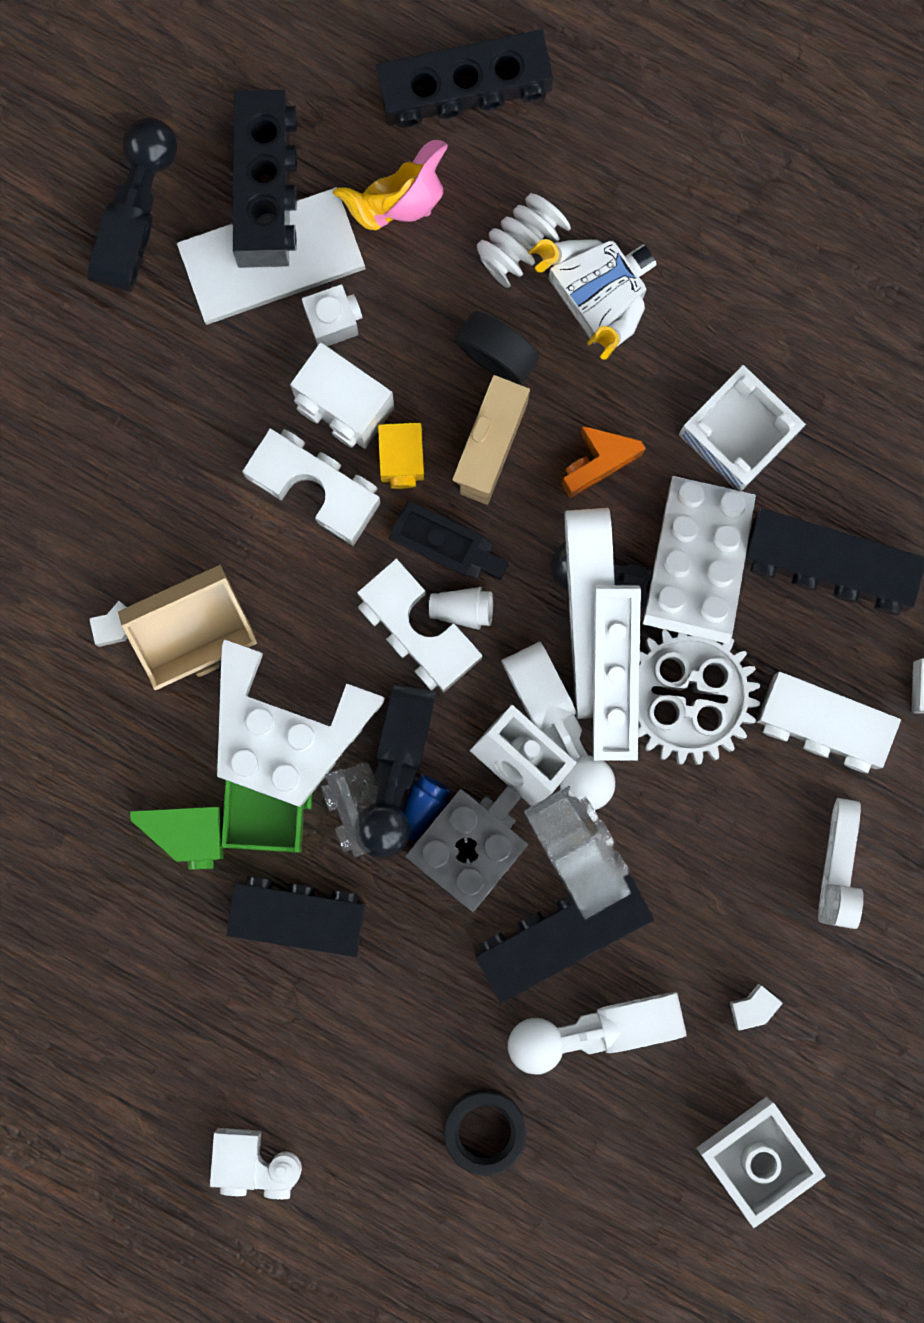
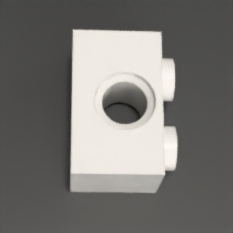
M513 705L490 726L470 750L499 778L518 792L533 808L551 795L577 764L575 760Z

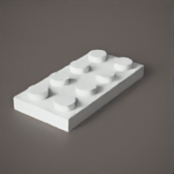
M672 476L643 620L644 625L722 643H730L733 635L755 494Z

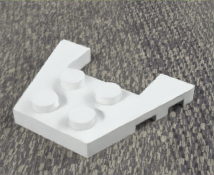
M224 639L221 656L217 777L301 807L336 764L335 762L350 743L363 730L362 728L373 714L382 706L385 698L346 684L331 726L248 697V693L263 654Z

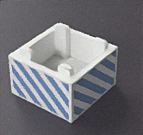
M742 365L683 426L679 436L735 490L743 491L806 424L752 372Z

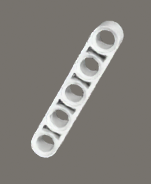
M609 508L568 510L564 513L574 700L577 719L593 718L595 586L615 585L612 527Z

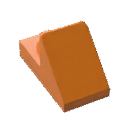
M582 427L580 435L595 459L589 461L588 457L585 456L565 469L568 475L563 478L561 485L571 499L641 457L646 448L642 441L589 427Z

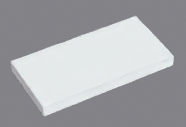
M336 188L298 200L297 210L290 211V225H296L297 250L289 251V266L238 268L233 254V223L177 243L206 325L365 270V264L342 200L332 193ZM270 213L263 214L256 222L268 223L274 219L275 215Z

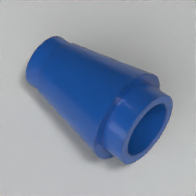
M423 774L420 775L417 782H413L402 810L410 824L409 839L415 842L420 839L421 835L426 832L448 805L449 801L447 798L451 793L448 787Z

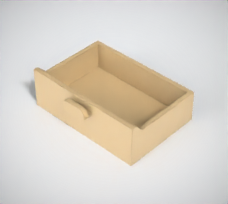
M493 375L452 481L460 484V495L486 505L489 504L527 407L530 393L529 388Z
M221 564L118 611L121 626L144 667L154 690H158L192 673H196L200 677L220 667L219 661H221L224 639L247 648L257 644L251 625Z

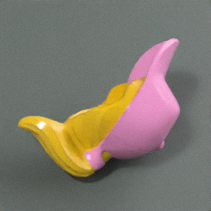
M441 140L428 142L420 149L413 162L403 163L395 174L373 182L364 193L347 187L336 188L332 193L346 204L351 215L358 223L369 230H378L394 219L402 222H412L424 216L428 217L443 195V186L435 173V169L447 150L448 144Z

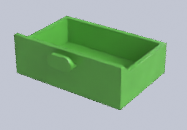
M226 780L221 848L301 852L304 809H311L312 794L299 807Z

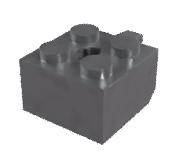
M508 785L495 802L485 796L479 804L460 789L405 857L470 911L474 912L528 846V843L510 829L516 820L508 814L522 796ZM464 838L465 843H467V838L477 842L474 850L478 857L473 862L466 858V863H462L456 858L459 850L455 847V844L460 839Z

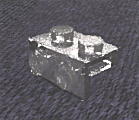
M365 762L345 770L339 769L325 774L328 784L321 786L329 811L337 809L343 825L335 827L343 851L352 850L354 858L371 852L361 842L358 832L360 823L358 815L365 807L375 803L378 793V787L370 765Z

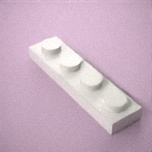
M639 585L595 586L594 761L638 760L641 588Z

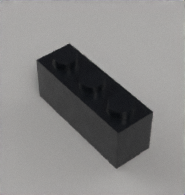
M247 876L246 884H235L226 936L352 957L358 956L366 910L365 903L357 902L359 894L333 890L332 898L316 896V887L290 883L289 891L272 888L273 880Z

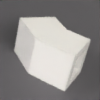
M120 601L116 603L107 615L89 618L94 642L98 647L123 642L128 638L121 626L118 611L127 607Z
M760 984L753 989L747 998L729 1002L737 1030L766 1024L782 1005L780 1000Z

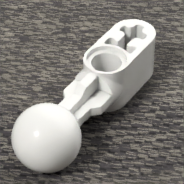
M539 641L501 660L530 721L577 762L560 783L564 799L572 807L582 811H593L606 805L615 790L613 771L605 761H594L593 756L587 755L580 741L582 728L575 717L577 713L542 643Z
M664 993L597 1009L596 1013L580 1016L576 1024L558 1028L542 1018L526 1019L520 1022L509 1036V1056L515 1066L523 1072L543 1074L552 1070L559 1063L563 1053L582 1050L587 1054L606 1051V1053H616L683 1038L687 1034L678 993Z

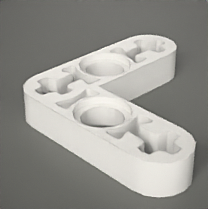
M836 799L831 819L818 910L820 923L852 929L858 928L863 909V890L850 887L861 814L859 801Z

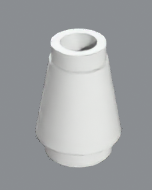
M482 587L441 592L439 594L431 593L429 617L430 619H438L439 621L479 630L481 626L491 625L493 594L491 591H483Z

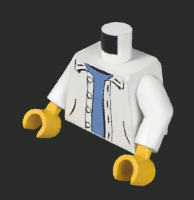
M542 239L528 250L529 255L536 253L543 259L535 267L537 272H543L551 265H555L550 269L549 280L590 338L587 344L591 346L592 343L598 342L604 346L605 350L600 356L601 359H607L618 345L634 334L645 309L642 299L647 290L639 277L657 265L653 255L644 244L626 256L623 255L614 241H608L603 244L597 239L567 240L553 243L548 239Z

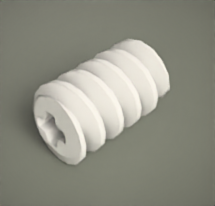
M530 193L525 198L527 207L518 205L513 209L515 219L506 216L501 221L503 231L494 228L489 232L491 243L481 240L477 244V251L481 261L492 276L506 288L511 286L506 276L508 272L518 277L523 275L518 264L520 260L531 266L536 263L532 254H528L529 249L544 237L558 242L560 238L555 230L557 225L567 231L571 229L564 215L552 203L537 194Z

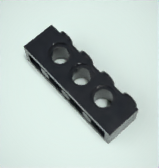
M543 29L376 64L377 79L387 125L397 124L400 128L418 125L422 122L423 118L437 115L440 119L455 118L463 114V110L480 107L484 111L494 110L502 107L505 104L504 101L521 98L523 102L536 101L545 97L547 92H552L553 73ZM508 66L515 69L518 75L511 80H503L497 76L496 71L501 67ZM469 75L477 83L471 88L463 89L458 87L454 81L459 76ZM420 84H429L434 87L435 92L431 96L423 98L417 96L413 90Z
M285 90L234 91L233 254L238 268L289 266V251L297 250L296 225H290V211L297 210L296 185H290V171H297L296 145H290V132H297L296 105L289 106ZM264 135L275 136L269 143L257 142ZM262 175H275V178L268 183L257 182L258 178ZM270 213L275 215L274 219L268 223L256 222L263 214Z

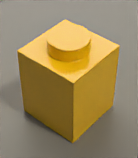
M421 423L378 425L382 483L390 482V488L394 489L416 487V481H424Z

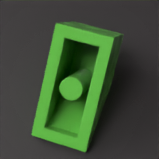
M222 807L130 811L131 821L176 862L187 861L188 870L214 868V860L224 859V848H221L223 830Z

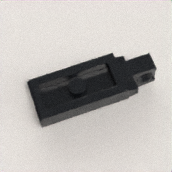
M407 500L389 536L390 541L460 575L469 576L476 580L480 572H483L501 581L508 567L507 561L490 554L493 544L486 541L484 536Z

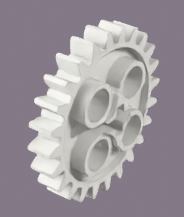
M664 629L660 632V645L651 638H648L645 644L649 653L645 654L640 651L638 725L640 727L638 728V738L645 734L649 737L645 747L646 751H650L657 745L661 746L660 759L665 760L672 751L676 752L677 763L680 765L684 764L689 753L692 754L696 765L702 764L704 751H707L713 760L719 759L718 746L721 745L729 752L733 751L735 748L730 737L733 735L737 738L745 739L747 734L740 727L741 723L753 724L756 721L753 716L746 712L747 708L760 706L759 701L749 698V692L760 688V684L747 682L746 678L756 670L755 666L742 668L740 662L747 653L742 651L733 655L730 652L734 643L732 638L729 644L723 643L721 645L714 640L687 636V634L676 632V638H672L669 632ZM672 659L680 664L682 675L679 681L668 682L662 678L660 674L662 661ZM715 665L723 671L724 682L720 688L709 687L704 682L703 671L706 666ZM688 684H692L693 692L724 695L727 697V702L723 704L697 699L690 706H687L686 698L657 695L653 694L651 689L653 686L681 691L687 688ZM659 702H668L675 707L677 716L671 725H663L656 720L654 709ZM709 707L717 712L719 723L714 731H706L699 726L697 715L701 708Z

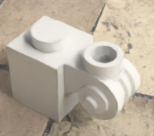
M218 1128L214 1132L210 1187H220V1194L227 1196H245L247 1190L264 1189V1197L290 1199L292 1187L298 1181L302 1171L301 1162L294 1153L288 1151L278 1153L271 1163L264 1161L260 1155L262 1131Z

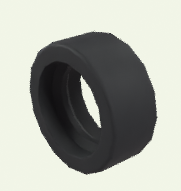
M477 310L470 314L454 338L458 347L485 370L519 385L523 383L539 359L537 350L522 335L497 318Z
M484 1088L467 1092L453 1103L446 1115L443 1131L447 1152L456 1165L470 1174L482 1176L502 1173L515 1164L524 1150L527 1135L523 1114L513 1099L500 1091ZM481 1106L494 1107L501 1111L508 1119L511 1129L510 1140L505 1149L498 1155L489 1158L475 1157L466 1151L459 1136L460 1123L465 1114L473 1108Z

